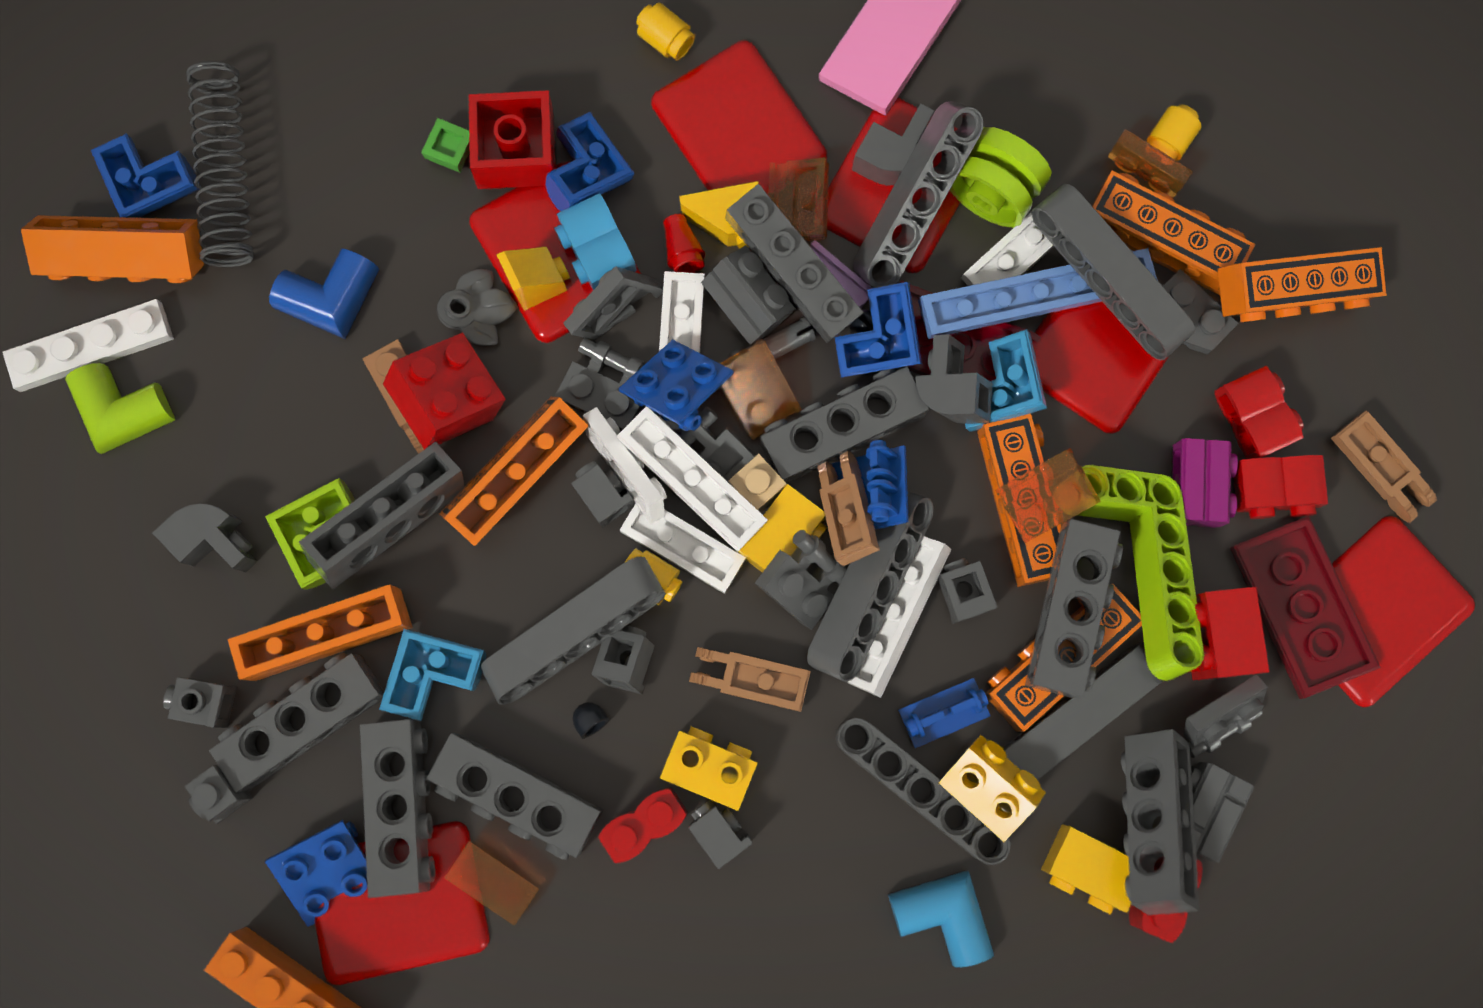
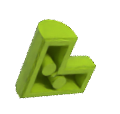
M93 363L84 365L66 375L65 380L97 453L103 454L176 420L161 385L156 382L121 397L109 367L104 364Z
M340 478L265 516L301 589L315 588L326 583V581L309 563L299 541L355 501L350 489Z

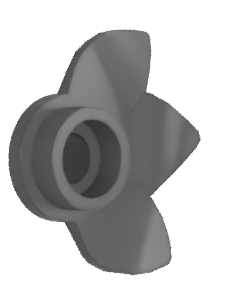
M476 269L462 275L457 282L455 290L448 291L440 297L437 304V315L439 320L448 328L463 332L470 343L478 346H492L498 343L497 330L494 325L509 319L517 310L518 305L507 293L499 289H492L493 272L491 270ZM454 303H459L464 307L465 311L457 314L451 310L450 306Z

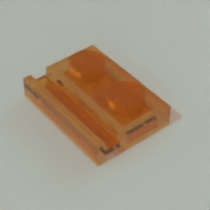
M825 158L787 161V164L770 163L769 197L805 241L827 239L828 161Z
M762 339L756 341V344L750 348H745L720 363L734 371V374L720 387L748 437L752 440L765 433L764 429L770 424L786 419L792 413H798L802 410L766 342Z
M1071 448L995 490L997 495H1000L1006 505L1004 507L1024 543L1101 502L1081 465H1078Z

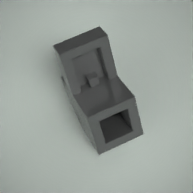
M920 104L903 136L873 122L855 154L852 170L876 183L895 185L935 110Z
M949 334L934 335L933 349L930 350L928 355L931 375L916 376V387L920 398L930 409L953 422L961 424L990 423L993 383L978 373H963L964 344Z
M193 504L183 507L174 512L152 533L180 563L195 567L213 549L233 569L247 572L257 562L249 552L253 548L251 543L242 534L234 530L243 521L234 514L212 505Z

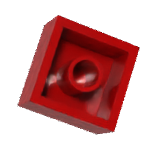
M549 90L468 94L470 170L477 188L546 186L547 174L556 169L554 111Z
M463 332L394 360L383 382L385 389L424 450L434 442L440 445L493 421L506 400Z
M1248 587L1197 594L1195 612L1200 622L1204 656L1201 665L1189 671L1192 673V680L1268 673L1269 665L1257 588Z

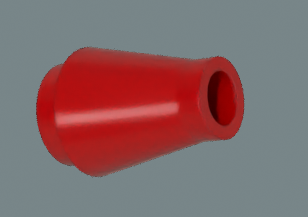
M683 214L668 216L663 221L668 267L673 269L674 272H699L705 265L703 259L706 253L688 225L686 216Z

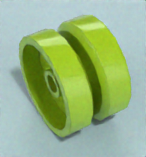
M983 127L979 139L950 191L962 205L974 214L991 223L1014 228L1022 224L1032 208V199L1040 196L1050 180L1052 171L1048 162L1038 150L1025 140L1005 130L995 127Z

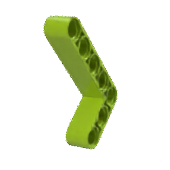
M1096 465L1083 466L1058 485L1056 489L1057 503L1065 512L1072 515L1130 522L1145 655L1149 670L1158 679L1169 681L1196 669L1203 661L1204 651L1200 622L1195 612V605L1197 604L1183 497L1179 485L1171 477L1162 474Z

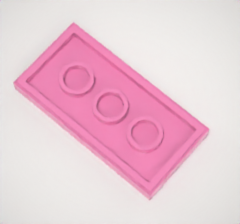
M868 0L820 71L819 81L886 116L961 0Z

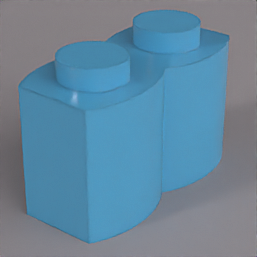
M600 193L557 213L560 225L554 227L555 232L564 250L572 247L578 260L571 263L581 284L589 282L594 290L598 286L601 277L615 266L633 272L637 271L629 248Z

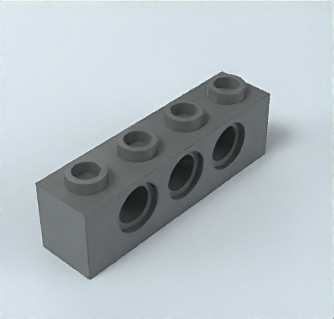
M759 184L726 210L725 219L749 249L762 260L763 266L776 282L785 289L789 298L826 343L831 341L864 313Z
M908 367L898 371L895 368L883 370L873 376V383L861 389L858 384H854L840 391L837 394L838 400L825 406L822 401L816 402L804 408L800 412L802 417L788 423L786 419H781L767 426L764 429L766 434L760 437V445L771 467L788 484L817 470L818 466L826 461L831 463L840 459V455L847 451L852 453L869 445L871 441L879 440L923 419L929 408L920 398L916 383ZM872 398H881L887 403L888 412L881 415L875 414L870 411L867 402ZM836 415H845L852 421L853 428L847 432H839L833 428L831 419ZM801 432H808L816 438L817 444L812 449L804 450L796 445L794 438Z
M434 442L300 540L299 544L307 560L332 589H335L452 501L465 487L462 470Z
M1069 519L1061 524L1025 686L1070 698H1084L1085 691L1090 692L1096 674V668L1091 666L1094 650L1100 649L1105 634V626L1100 625L1103 608H1109L1114 593V585L1109 584L1112 568L1118 567L1123 552V544L1118 543L1120 531L1074 519ZM1079 559H1086L1093 565L1094 576L1091 580L1083 579L1078 574L1077 562ZM1071 599L1079 600L1084 605L1085 616L1080 622L1075 621L1068 614L1067 606ZM1062 640H1068L1075 646L1076 656L1071 663L1063 661L1058 654V646Z
M346 652L336 655L324 664L326 671L314 679L311 676H307L299 680L289 688L291 695L279 703L276 700H272L262 705L253 713L256 717L244 727L241 724L234 725L218 736L220 743L211 748L209 752L235 793L250 791L382 700L385 690L362 655L353 653L347 655ZM336 684L340 688L341 698L335 706L331 707L325 700V692L330 685ZM300 708L305 714V723L297 731L290 723V716L295 709ZM261 732L266 733L270 740L269 748L263 755L255 747V740Z
M411 719L360 724L368 898L430 891V882L435 880V862L432 856H428L427 839H431L433 835V821L431 814L426 813L425 796H429L431 783L426 779L429 773L423 767V754L428 751L426 729L421 728L420 721ZM400 753L404 758L405 767L400 775L394 776L390 771V761L394 755ZM398 796H402L407 803V811L401 819L396 818L392 812V803ZM401 838L408 843L410 849L408 858L404 862H400L394 855V846Z
M1173 729L1125 736V752L1121 755V765L1126 775L1127 792L1123 793L1122 803L1128 819V833L1124 836V848L1129 858V875L1125 880V889L1130 904L1148 915L1199 911L1190 743ZM1160 774L1158 782L1150 787L1152 779ZM1162 815L1160 824L1152 829V823L1155 818ZM1164 857L1162 867L1154 872L1155 862L1159 858Z
M451 733L426 778L436 784L434 791L452 801H457L458 797H461L473 803L470 809L472 812L490 821H493L495 816L509 822L508 830L528 841H530L532 836L547 843L545 850L563 860H567L569 855L575 858L581 855L604 809L460 733ZM474 767L482 768L487 775V783L480 791L474 790L468 783V774ZM511 786L518 787L524 794V804L519 810L510 809L505 803V792ZM546 806L556 807L562 815V822L557 829H548L541 821V813Z

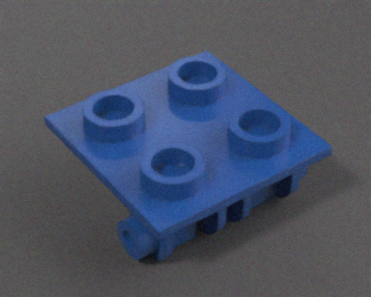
M672 339L618 390L632 398L635 404L639 406L645 405L657 416H661L662 419L666 421L672 420L677 423L680 429L695 431L702 421L701 416L698 415L697 408L734 374V371Z
M883 440L871 441L870 447L866 450V455L855 458L861 471V479L863 480L869 504L867 513L872 517L874 529L907 523L909 519L906 446L903 445L890 449ZM841 462L832 463L838 476L837 479H843Z
M341 820L265 860V863L307 927L315 924V917L327 912L330 899L342 893L350 897H357L362 895L367 889L366 856L354 839L358 836V833L351 821L345 824ZM363 883L362 886H361L359 889H351V888H353V887H355V886H357V885Z

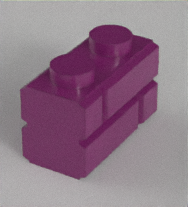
M1185 438L1173 445L1172 479L1177 482L1182 492L1186 526L1222 527L1229 524L1230 518L1235 516L1237 498L1234 493H1230L1231 478H1234L1237 473L1238 458L1235 453H1231L1230 441H1207L1205 439Z

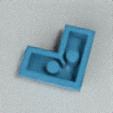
M1026 329L988 342L996 376L995 380L990 381L993 383L990 423L1047 409L1030 332ZM987 423L965 424L968 431L974 432L980 430L983 424Z
M404 629L379 710L421 721L433 681L474 691L482 676L480 666L486 660V652L474 647Z
M968 870L888 894L900 937L940 925L954 967L972 966L994 957L992 945Z

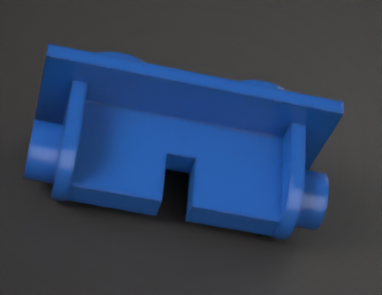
M974 678L898 710L914 748L991 716L986 706L989 704L987 696L983 689L979 690Z

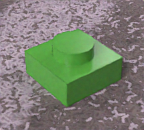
M437 118L421 152L423 157L460 173L470 153L469 130Z

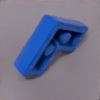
M591 112L558 126L556 136L574 160L549 172L546 177L548 195L558 210L563 211L599 193L603 195L633 179L635 173Z
M124 134L91 150L120 217L140 218L200 190L194 183L196 175L192 167L179 151L144 167L135 144L128 134Z
M341 249L323 285L291 271L284 270L277 276L272 285L269 303L276 310L346 339L379 268L369 259L353 251Z
M909 282L868 289L874 330L835 337L841 377L922 364Z

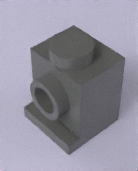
M592 461L576 472L575 476L577 479L571 484L602 528L634 507L635 502L629 493L623 497L620 496L619 493L625 490V488L612 470L604 473L595 461Z
M963 558L943 566L946 573L938 577V582L951 614L952 624L998 608L981 561L969 564L967 558ZM959 583H965L969 586L970 594L968 597L964 598L957 594L956 587Z
M625 626L622 628V631H617L602 642L591 675L606 686L643 694L645 686L642 684L655 645L646 638L647 633L632 626ZM628 656H630L627 666H625V660Z
M177 677L176 684L168 686L163 699L164 708L169 710L167 719L213 728H228L237 687ZM195 694L198 698V704L194 709H190L193 695Z
M218 765L210 767L184 786L191 795L188 801L194 812L201 818L206 817L208 821H214L215 824L220 823L253 799L249 791L235 793Z
M710 799L691 813L695 821L688 828L718 870L753 844L748 834L742 838L739 837L737 832L742 829V826L728 807L721 812Z

